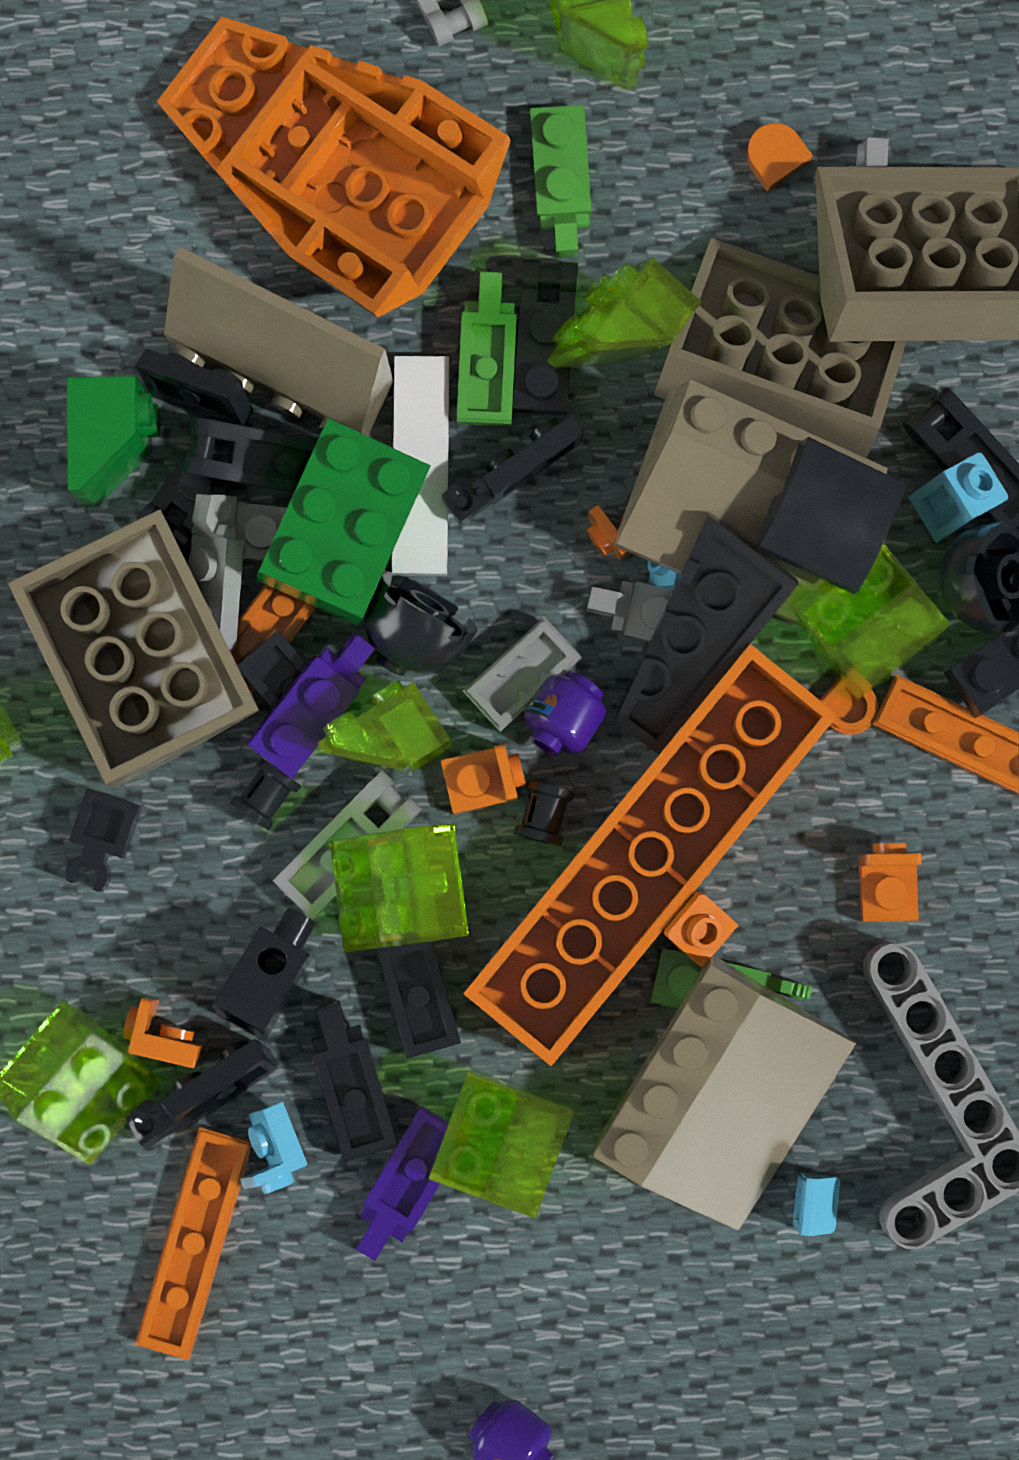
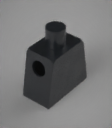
M288 907L273 933L260 927L214 1002L217 1015L266 1042L310 963V954L304 951L303 947L315 928L316 923L304 914ZM270 958L279 959L284 963L280 973L275 975L266 974L261 968L265 961Z

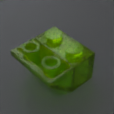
M548 0L560 51L624 90L636 88L639 69L645 68L643 50L648 49V39L642 16L632 17L631 0Z
M653 257L634 266L626 263L614 275L609 276L605 273L593 283L584 296V299L589 304L579 317L573 315L557 331L553 341L558 346L547 361L555 368L625 362L671 345L702 301Z
M884 543L859 592L852 594L824 581L791 608L820 658L835 677L845 684L847 691L856 702L940 638L951 625Z
M396 681L376 693L371 698L375 706L359 717H356L352 711H349L330 722L323 728L327 737L317 743L322 752L332 760L405 776L410 775L454 747L448 734L416 684L412 682L408 686L403 687L400 681Z
M454 823L403 828L329 841L339 912V927L342 934L344 952L469 936Z
M63 1000L0 1072V1100L17 1122L88 1165H91L127 1123L125 1117L144 1100H147L163 1080L136 1055L128 1053V1048L100 1023L66 1000Z
M468 1071L429 1179L536 1219L575 1111L574 1106L516 1084Z

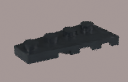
M710 512L615 716V723L658 755L799 585L798 579L760 550L755 549V546Z

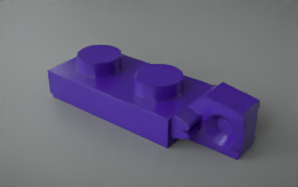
M352 633L336 654L326 647L318 657L313 656L247 740L246 745L292 779L359 694V688L367 678L360 674L358 670L375 648L358 634Z
M421 1105L363 1203L366 1206L359 1217L371 1223L356 1248L357 1251L376 1261L390 1235L403 1243L408 1232L412 1233L468 1138L469 1133Z

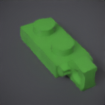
M584 105L530 108L537 220H540L541 230H554L556 259L578 258L577 228L590 227L589 217H591L592 212Z
M480 272L479 302L465 301V312H462L457 399V424L512 427L517 314H514L515 303H501L502 273Z

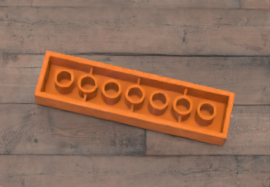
M750 644L463 994L548 1065L552 1066L838 715Z

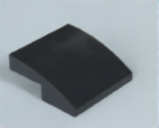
M807 437L798 445L782 493L772 499L755 549L849 593L855 594L859 592L880 552L907 484L815 439Z

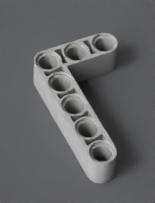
M882 943L869 950L863 960L865 979L965 1150L963 1154L895 1192L882 1204L879 1213L882 1230L897 1245L905 1249H919L1019 1192V1130L917 955L910 948L902 944ZM894 952L903 961L904 973L897 982L887 984L879 976L878 963L885 954ZM924 1001L931 1009L932 1021L924 1031L913 1032L906 1021L907 1011L914 1003ZM953 1050L959 1057L960 1070L953 1079L941 1081L935 1071V1062L943 1052ZM983 1100L989 1110L988 1119L982 1127L969 1129L964 1122V1111L972 1101ZM1012 1149L1017 1158V1166L1014 1172L1008 1177L997 1178L992 1169L995 1156L1000 1151ZM955 1178H965L969 1186V1194L966 1200L960 1205L948 1206L943 1197L946 1184ZM907 1206L918 1207L921 1214V1222L918 1228L909 1234L898 1233L895 1228L897 1213Z

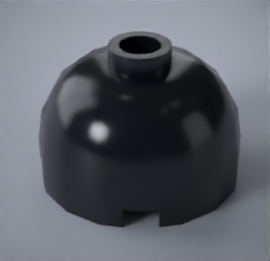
M995 521L975 525L957 536L945 551L940 568L941 590L945 603L956 618L975 630L1019 632V526L1014 525L1013 521Z
M387 571L383 573L363 620L369 642L380 652L376 658L378 663L394 674L405 676L408 670L418 674L438 673L456 662L478 631L475 623L469 618L463 626L452 617L459 609L455 604L416 580L405 576L402 583L397 585L391 582L393 572Z

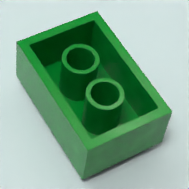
M328 418L262 562L256 580L357 626L365 615L431 465Z

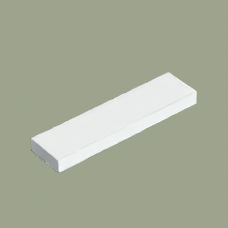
M395 356L393 448L431 465L392 552L393 576H447L448 509L442 501V494L448 490L449 356Z

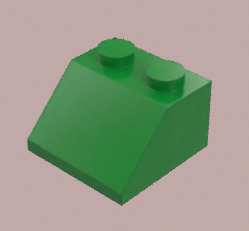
M135 376L67 377L68 491L87 508L99 507L152 453V437H160L161 435L159 404H153L151 393L145 391Z

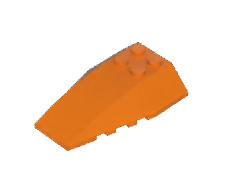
M221 16L157 100L158 105L292 261L377 318L425 292L488 208L511 141L507 134L422 80L406 75L403 78L382 72L378 66L360 60L356 64L334 57L329 50L313 45L306 48L288 42L285 36Z

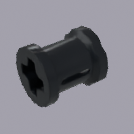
M261 757L257 763L259 771L241 796H234L230 804L269 831L274 824L272 817L291 792L297 793L302 786Z
M529 780L526 790L530 793L522 824L515 826L513 834L533 841L561 847L563 838L559 835L562 820L567 802L573 800L575 792L558 786Z

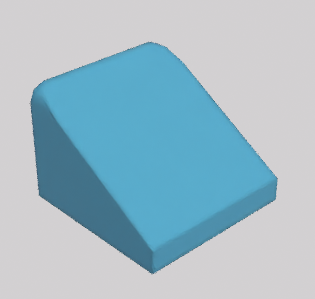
M802 1172L801 1175H798L793 1226L800 1235L816 1236L831 1234L835 1231L840 1191V1179L838 1177Z

